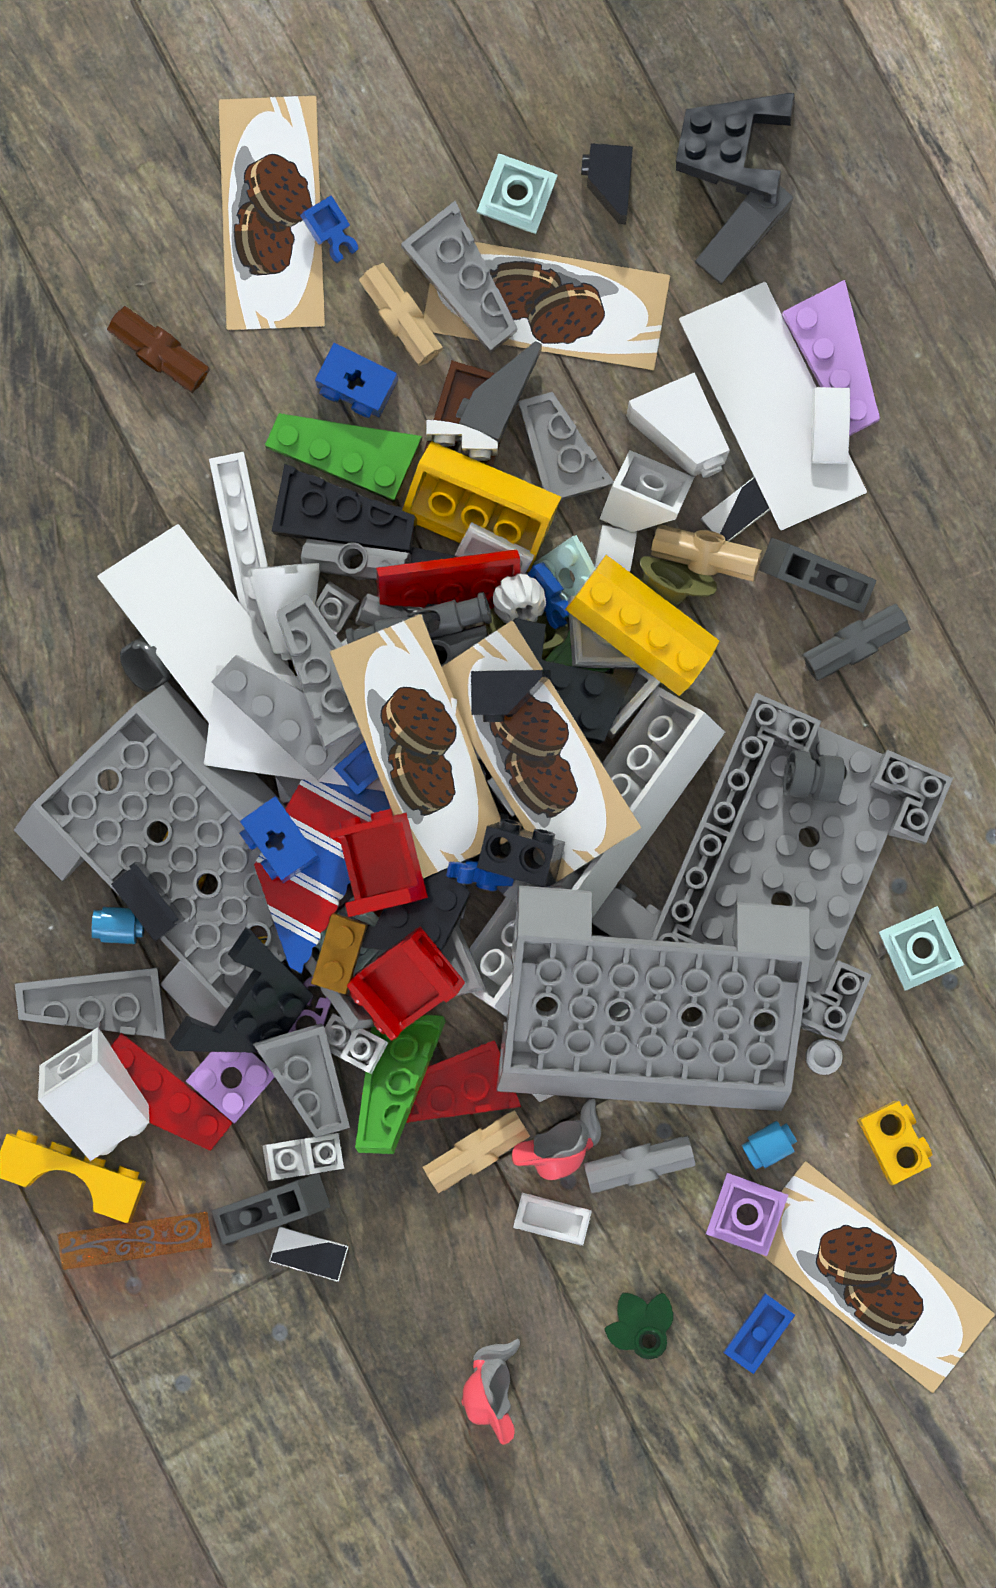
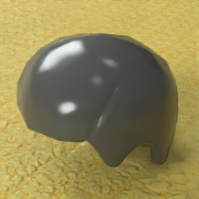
M141 637L121 649L120 662L125 674L133 684L141 690L149 692L168 682L173 675L157 656V648L155 646L151 647L144 637Z

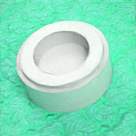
M816 1040L806 1051V1063L813 1072L820 1075H828L834 1073L840 1067L842 1051L832 1040Z

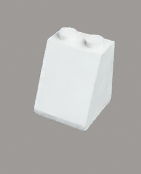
M695 372L629 401L626 415L629 422L689 475L695 477L702 474L703 478H707L722 470L721 465L725 464L730 449Z
M98 1027L39 1065V1102L90 1161L99 1155L109 1154L116 1148L119 1142L128 1136L140 1134L149 1123V1105Z

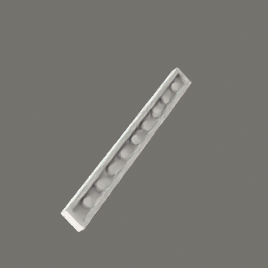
M244 452L211 458L209 462L238 601L270 642L249 579V569L268 567L245 454ZM284 660L289 667L288 660ZM276 778L280 800L284 804L289 803L291 798Z

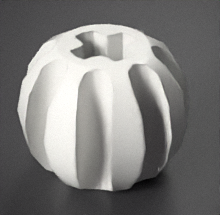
M517 574L513 577L507 576L501 581V585L495 588L493 594L494 611L504 623H509L515 618L536 622L537 617L543 614L546 606L544 589L535 578H530L526 574Z

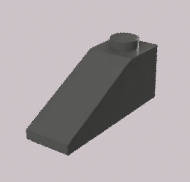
M780 186L777 204H771L764 201V196L751 192L695 260V263L722 285L787 213L794 197Z
M537 341L532 343L476 388L470 400L464 397L456 414V417L461 419L459 424L488 435L496 440L499 445L540 356L542 344Z
M772 537L758 569L761 572L864 613L877 581Z
M317 1173L214 1209L211 1212L222 1245L312 1215L331 1206L320 1174Z

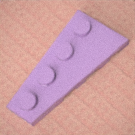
M843 280L783 311L782 316L820 387L850 388L849 436L878 422L880 417L846 282Z

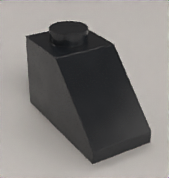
M591 143L590 154H583L581 175L588 176L587 188L618 224L626 225L633 147Z
M550 670L471 671V715H483V722H505V715L516 714L550 678Z

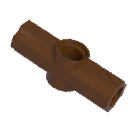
M126 306L118 310L107 328L110 334L135 351V355L146 365L158 373H165L191 393L201 386L210 371L207 365L183 349L181 343L159 326L153 327Z

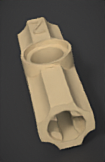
M384 263L375 265L367 270L359 281L378 307L380 317L394 337H399L405 349L419 367L435 359L444 349L423 320L424 315L408 292L404 293Z
M661 524L656 529L651 548V556L687 564L688 568L695 573L702 575L722 573L753 582L756 578L762 556V550L725 541L723 535L713 531L699 530L693 533Z
M514 1110L494 1121L493 1124L482 1130L480 1128L455 1143L453 1149L423 1166V1169L437 1192L440 1193L458 1183L467 1175H474L500 1159L499 1156L526 1140L530 1135Z

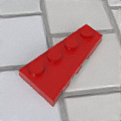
M516 549L376 568L378 600L380 605L424 608L427 604H441L452 600L459 603L477 598L479 593L484 592L489 607L492 609L494 608L493 594L495 588L501 585V581L505 577H513L520 574V556Z
M121 1033L111 1047L149 1105V1123L212 1151L232 1126L233 1122L126 1035Z
M495 1040L429 1066L406 1123L521 1107L516 1093L500 1092L496 1089L500 1052Z

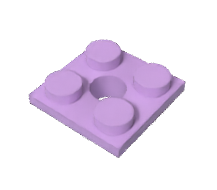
M211 1052L186 1082L235 1124L275 1076L269 1067L253 1053ZM235 1067L241 1072L242 1081L239 1086L231 1089L224 1085L222 1075L227 1068Z
M727 1173L706 1234L767 1256L788 1195ZM743 1204H751L757 1210V1220L751 1225H743L737 1219V1210Z

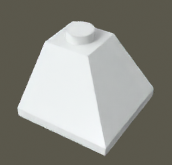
M629 450L612 485L600 519L610 523L612 526L620 527L632 533L675 520L694 477Z

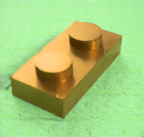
M335 913L331 915L311 984L342 994L348 993L347 984L353 977L368 927L367 923Z

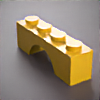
M18 1129L16 1135L6 1134L0 1150L1 1179L23 1187H29L40 1176L49 1171H68L81 1178L89 1188L93 1199V1212L127 1224L132 1222L146 1181L138 1179L140 1172L120 1165L118 1171L104 1167L106 1160L99 1157L90 1161L86 1155L84 1159L70 1155L72 1148L52 1141L50 1147L37 1143L39 1136Z

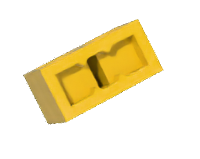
M893 1101L857 1119L890 1185H895L932 1166L928 1159L933 1156L932 1151L924 1137L918 1139L912 1127L917 1122L907 1104L902 1106L900 1101ZM888 1114L893 1115L898 1121V1129L892 1135L884 1134L880 1128L882 1118ZM903 1147H909L914 1153L913 1163L906 1168L901 1167L896 1159L898 1151Z

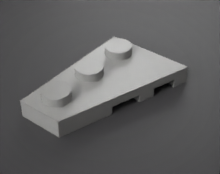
M553 392L518 401L542 489L559 495L561 500L613 485V479L600 464L597 456L591 447L587 445L576 429V425Z
M322 1023L253 1043L315 1138L350 1128L329 1043Z

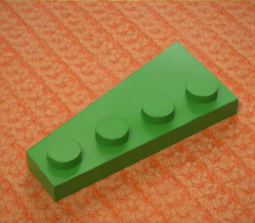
M279 413L265 443V447L395 503L422 441V436Z
M423 1015L406 1027L393 1041L386 1034L380 1033L376 1027H371V1033L387 1041L388 1044L373 1073L370 1074L365 1071L355 1145L358 1153L394 1154L446 1022L444 1016Z

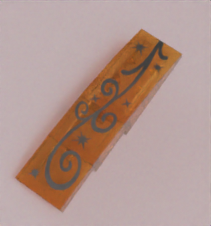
M207 1211L57 1234L62 1270L212 1247Z

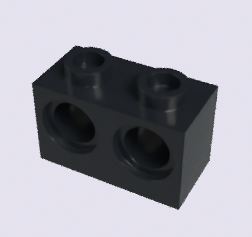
M500 819V822L486 827L477 868L546 888L556 883L565 842L554 839L555 833L543 829H534V832L521 829V823L509 819ZM502 837L507 839L511 845L509 855L504 854L500 849ZM535 847L541 849L544 853L545 861L543 865H539L533 858Z

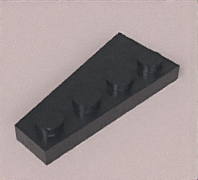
M284 464L272 526L274 535L342 544L357 543L363 547L411 554L417 525L416 516L377 500L368 499L358 495L357 492L338 487L326 482L322 478L312 474L308 475L292 466Z

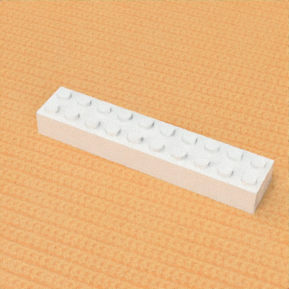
M657 687L602 763L640 824L641 829L546 888L592 891L593 918L722 738L725 731L705 712ZM529 883L527 884V886L539 887V886L532 885V884H529ZM518 895L513 901L507 897L504 899L469 948L485 986V989L472 992V994L505 1017L508 1016L513 971L511 951Z

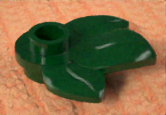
M623 1292L617 1305L619 1322H614L604 1328L609 1341L620 1350H634L643 1359L658 1358L667 1347L665 1332L673 1323V1310L668 1297L664 1293H660L647 1304L640 1297ZM647 1334H652L656 1338V1343L651 1348H647L642 1344V1339Z

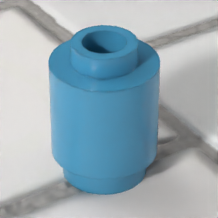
M103 907L102 910L93 911L92 938L100 939L103 943L136 944L137 937L144 936V927L129 908Z
M775 1121L747 1137L748 1141L741 1146L754 1169L757 1170L762 1166L766 1169L795 1152L792 1145L797 1140L787 1123L780 1126Z

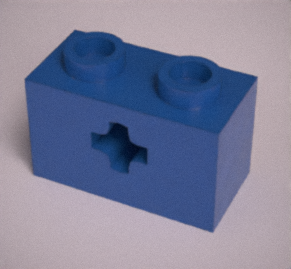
M333 343L315 382L317 388L321 389L319 394L328 400L338 403L339 399H342L352 404L351 410L366 418H370L372 414L380 418L398 382V375L396 372ZM357 377L361 378L363 387L355 386L351 390L348 380L355 381Z
M276 796L240 820L245 829L239 834L251 851L256 847L260 849L266 858L260 863L272 880L279 876L281 881L285 883L319 859ZM274 833L278 837L286 836L282 840L284 848L280 851L276 847L268 849V846L272 843L269 836Z

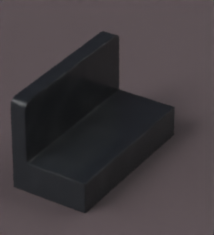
M134 862L129 866L131 869L111 885L156 942L183 922L185 918L143 863Z

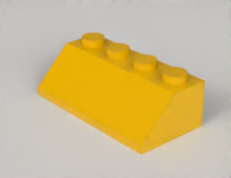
M431 441L418 463L402 511L416 516L417 525L458 543H461L471 522L487 529L497 536H501L509 542L529 550L534 555L526 571L529 572L551 526L561 496Z
M608 555L604 556L565 609L678 696L692 685L712 657L719 643L716 637Z

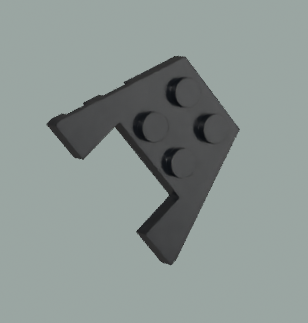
M784 93L686 109L676 157V171L716 185L721 181L736 186V192L745 195L753 192L764 196L765 202L777 204L781 171L746 168L754 123L791 126L795 93Z
M515 618L513 622L543 670H550L549 680L587 741L601 744L605 740L639 668L614 667L610 668V674L544 661L542 660L546 624Z
M447 868L427 876L423 880L428 898L383 909L374 927L368 925L362 948L388 950L420 926L442 953L472 893L462 883H458L457 878L447 877ZM340 911L339 915L348 917V914ZM348 917V918H351V919L360 921V920H358V919H356V918H354V917Z
M245 927L228 955L234 962L254 970L216 1026L186 1016L169 1042L177 1051L259 1053L253 1043L288 1033L313 994L249 928Z

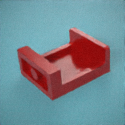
M391 808L371 813L372 821L362 823L360 817L339 822L341 829L329 832L330 839L336 837L340 839L355 899L345 903L348 917L428 898L407 812L393 815Z
M419 926L356 972L348 982L347 987L354 1002L359 1006H363L372 1017L376 1029L380 1033L386 1034L393 1041L406 1027L442 1001L447 1003L454 998L465 984V981Z

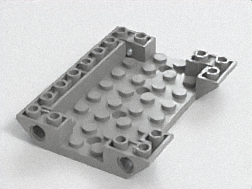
M165 682L137 702L30 806L14 831L61 881H64L86 861L116 892L111 884L130 870L129 866L131 864L142 862L185 918L183 922L160 939L180 960L160 985L192 1018L216 1026L254 970L234 962L228 955L245 927L251 929L259 925L265 928L268 934L265 945L282 963L286 960L254 866L261 851L258 847L251 851L239 834L245 829L240 820L274 796L277 797V795L254 772L204 765L209 724L168 682ZM107 770L115 771L119 777L117 787L111 791H106L100 784V777ZM277 797V799L285 809L286 805ZM160 821L167 826L168 836L163 842L157 843L151 839L149 830L152 824ZM207 873L214 875L218 881L216 891L209 895L201 892L199 888L200 878ZM351 883L347 885V892L344 897L338 901V908L335 914L354 896Z
M755 693L650 940L735 946L732 931L736 902L772 905L771 899L774 894H786L790 899V906L809 908L810 962L800 1028L843 1042L871 978V974L839 960L835 962L887 835L926 844L953 778L892 751L886 750L881 754L819 727L821 721ZM791 750L812 752L815 759H818L823 754L843 758L845 778L836 803L816 801L813 799L812 794H809L807 798L786 796L783 793L784 769ZM810 828L817 833L818 842L814 847H806L801 844L799 832L802 829Z
M519 886L511 951L513 971L507 1022L503 1024L497 1091L782 1111L792 1090L810 962L809 908L736 902L732 931L735 946L592 936V891ZM543 997H552L557 1002L556 1006L547 1012L539 1010L536 1004ZM616 1002H624L629 1006L628 1012L621 1017L611 1015L609 1009ZM696 1007L700 1009L701 1016L694 1022L684 1021L681 1016L687 1008ZM767 1012L773 1015V1021L766 1027H758L754 1024L755 1017L760 1013Z

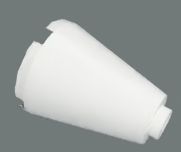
M319 563L249 569V579L273 652L281 653L282 660L291 659L276 613L305 594H308L313 603L316 604L320 573Z

